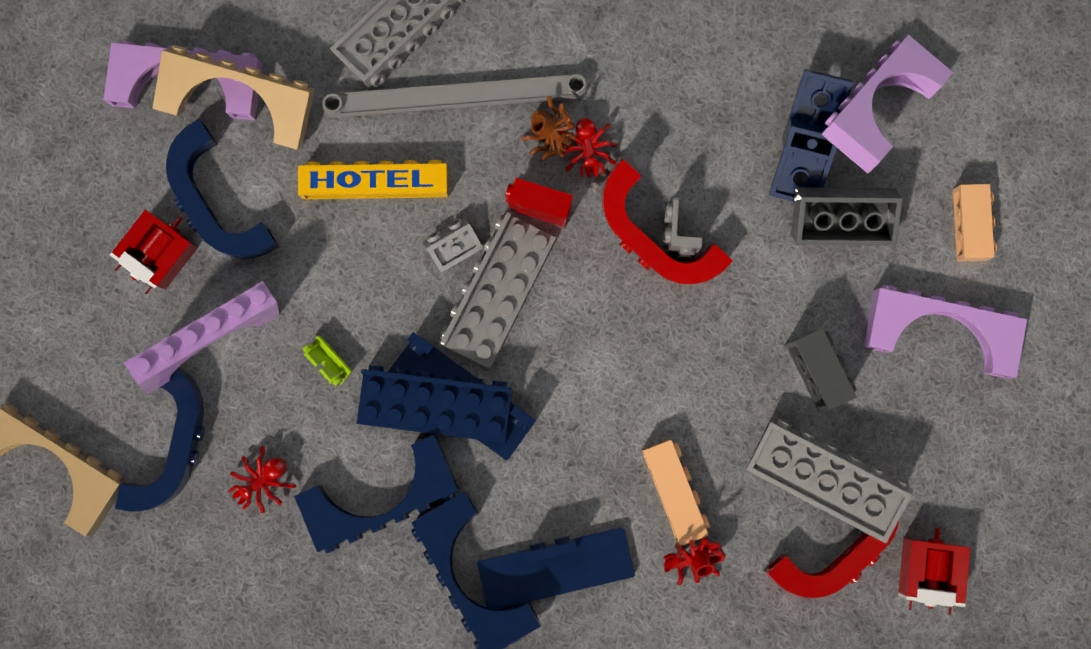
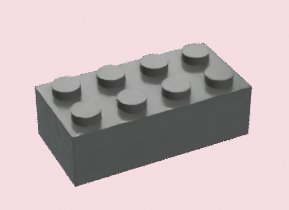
M796 187L791 235L796 245L896 246L903 198L895 188Z

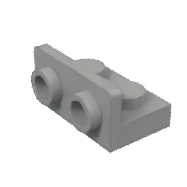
M466 218L454 220L448 225L449 228L442 232L436 231L427 237V241L424 242L425 247L441 273L483 249L482 244Z

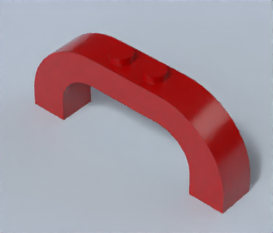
M621 159L609 173L602 191L603 213L611 230L622 240L619 245L629 254L634 251L640 257L637 261L647 271L653 268L662 277L672 282L699 284L711 280L722 273L733 260L716 244L711 242L694 259L678 261L669 257L630 221L625 210V199L629 190L642 176L624 159Z
M899 521L887 543L864 532L827 568L820 572H801L783 554L773 561L764 572L777 585L794 595L805 598H821L832 595L844 588L849 582L851 584L856 582L862 576L861 571L866 566H872L880 559L881 556L879 554L892 541Z

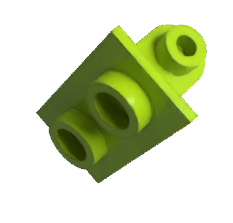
M320 335L316 337L312 344L309 343L302 349L305 352L304 356L315 367L322 363L324 367L319 372L330 384L338 386L344 383L352 372L346 362L338 356Z

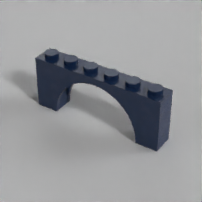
M432 435L411 445L415 459V473L411 488L402 502L387 513L377 516H359L349 513L337 506L328 497L322 485L295 495V500L316 551L325 550L326 554L339 549V543L348 539L350 544L363 538L362 533L371 529L372 533L378 532L386 528L385 523L392 519L398 523L410 517L408 512L418 509V512L421 513L432 508L431 502L441 499L443 503L456 496L454 492L458 491L459 487L437 436Z
M462 492L411 522L414 527L411 529V532L418 543L422 541L426 549L423 553L428 563L436 566L439 572L436 574L442 587L447 586L451 593L448 598L455 610L460 609L464 617L461 619L464 628L468 633L472 631L476 638V641H474L476 649H504L538 629L542 624L529 602L512 609H492L473 601L459 586L453 570L454 545L464 526L479 514L467 492Z

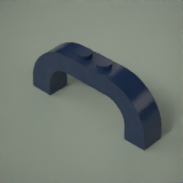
M200 119L194 121L175 137L166 159L167 179L177 197L174 202L181 212L185 211L189 219L186 221L194 233L198 232L201 238L212 248L233 258H257L280 247L269 228L262 222L246 232L237 234L226 232L221 227L193 178V169L197 159L203 153L215 147L217 143Z
M179 367L172 373L170 381L160 387L173 396L177 405V417L165 470L161 477L149 486L121 483L115 509L138 512L158 508L169 503L184 489L190 478L193 466H196L198 463L199 451H196L198 441H202L205 427L202 426L204 402L196 382Z

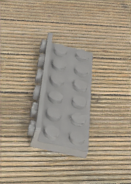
M380 0L330 48V51L371 91L375 87L381 86L385 78L402 65L403 60L410 54L415 53L427 37L433 36L437 28L444 21L451 19L454 12L469 0Z
M508 211L505 217L502 215L499 217L495 225V229L498 230L494 238L489 237L484 247L486 254L483 260H477L472 271L476 273L471 282L467 281L461 292L464 297L460 304L456 303L450 313L453 319L449 326L444 325L439 335V338L442 339L440 342L442 346L488 369L493 365L556 240V237L512 216V213Z
M773 418L747 471L887 543L913 495V489L910 488V484L901 478L896 477L893 479L885 475L886 471L878 466H867L862 463L863 460L852 453L846 455L838 451L839 447L831 442L825 441L823 443L815 439L816 436L807 430L802 429L799 431L793 428V424L786 419Z

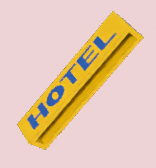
M406 160L403 161V164H394L393 161H379V164L356 161L354 165H345L344 162L340 161L330 162V165H320L319 162H306L305 165L298 166V195L302 199L449 197L447 163H443L441 160H429L428 164H418V161Z

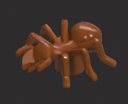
M547 96L548 106L555 115L553 116L551 113L543 110L535 111L531 117V130L537 135L521 137L524 141H543L546 139L545 146L535 147L530 151L531 155L540 151H548L551 142V151L545 152L542 155V161H545L548 156H555L557 152L563 158L564 154L562 151L566 152L564 146H569L572 142L569 137L573 140L576 139L572 133L561 134L560 131L574 128V124L571 122V117L564 111L565 105L561 103L558 109L553 105L551 96Z

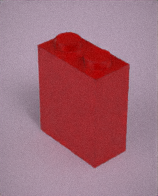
M516 177L514 184L509 183L505 194L506 203H508L510 211L565 228L573 203V195Z

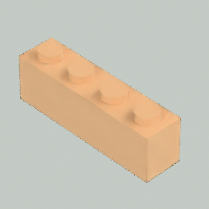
M667 440L642 450L677 543L682 546L688 544L690 539L695 541L708 536L707 529L710 528L705 513L700 514L697 505L701 504L696 490L691 491L688 481L692 480L687 467H682L679 458L682 457L679 445L677 443L673 444L672 440Z

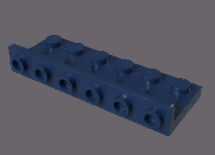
M369 365L368 370L361 369L363 379L356 424L506 443L513 388L507 387L508 382L493 381L492 385L482 384L483 379L468 377L467 382L458 381V376L443 374V379L433 378V373L418 371V376L408 375L409 370L394 368L393 373L383 372L384 367Z

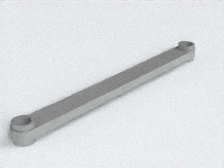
M574 74L331 93L324 97L322 106L328 116L336 118L547 101V96H551L552 100L577 99L585 95L587 82L583 76ZM579 82L583 87L575 91L570 88V84ZM332 101H339L337 109H328Z

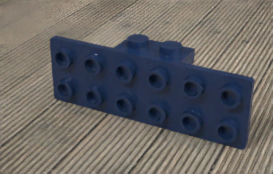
M620 527L570 539L569 536L554 539L555 543L545 545L544 542H538L529 545L530 549L478 561L477 566L486 606L492 609H501L634 577V569L624 528Z

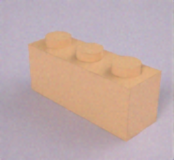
M990 184L959 185L953 189L957 262L987 261L994 258V254L997 251L996 241L993 240L995 217L992 215L991 206L994 202V195L990 191Z

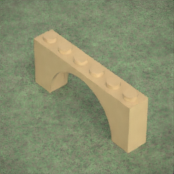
M172 45L171 48L162 50L152 109L177 116L185 112L186 104L191 94L204 81L221 77L235 79L254 89L269 108L274 124L273 143L296 150L303 145L315 91L314 88L308 87V83L299 80L289 82L284 80V76L275 73H269V76L261 74L260 69L245 66V69L236 66L235 62L221 59L220 62L212 60V56L206 53L196 52V55L187 52V48Z
M8 403L0 405V457L16 447L27 444L42 446L55 453L66 465L73 483V502L65 524L85 537L94 535L116 502L120 484L126 483L121 480L123 476L115 470L109 469L107 471L100 466L102 462L92 456H83L79 453L81 449L69 442L67 444L59 440L60 435L49 429L44 431L39 428L38 425L40 423L29 416H25V418L17 414L19 410Z

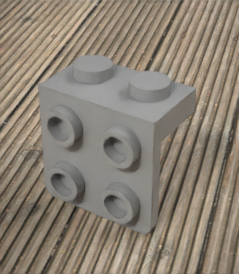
M673 197L671 203H667V207L664 209L663 222L668 223V228L663 232L662 247H666V254L677 255L678 259H692V256H696L702 248V238L677 236L679 197Z

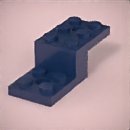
M804 69L782 137L783 150L769 190V196L794 202L796 187L824 188L837 147L827 140L822 133L828 127L825 122L834 112L840 114L841 111L838 107L849 97L854 84L852 80ZM818 94H826L828 96L826 104L819 106L814 103V98ZM798 172L807 174V179L802 183H797L793 180L794 175Z

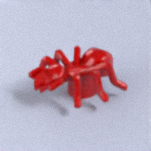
M582 118L577 122L575 128L577 136L574 133L572 134L576 137L575 141L578 144L577 146L566 147V152H562L566 154L569 151L579 150L580 154L571 160L570 164L565 168L566 172H569L575 163L584 156L586 159L580 166L581 177L584 176L583 168L585 167L587 177L591 178L592 171L596 178L599 173L598 165L601 167L602 174H605L603 163L599 162L594 157L595 155L604 157L612 165L616 164V161L608 153L596 150V148L602 146H618V143L609 140L598 143V138L611 127L609 123L600 128L595 135L596 125L593 120Z
M265 446L260 447V453L256 459V471L250 467L246 456L241 457L244 468L253 478L240 475L234 471L230 472V475L236 479L249 482L248 486L234 485L228 490L231 493L235 489H239L233 494V499L241 497L237 504H243L247 500L242 510H245L251 504L253 492L256 491V504L259 506L261 513L265 512L264 505L261 502V488L264 489L269 499L275 501L278 505H281L282 501L273 495L268 487L296 488L294 483L277 482V479L281 478L287 470V463L282 458L269 459L262 467Z
M704 537L701 540L700 546L696 545L693 539L689 540L691 554L678 544L676 546V554L670 553L663 557L665 560L663 564L665 573L678 568L679 579L677 584L682 585L684 579L683 567L690 565L695 583H699V577H706L711 573H714L716 576L720 575L713 563L722 562L726 555L719 543L709 541L708 538Z

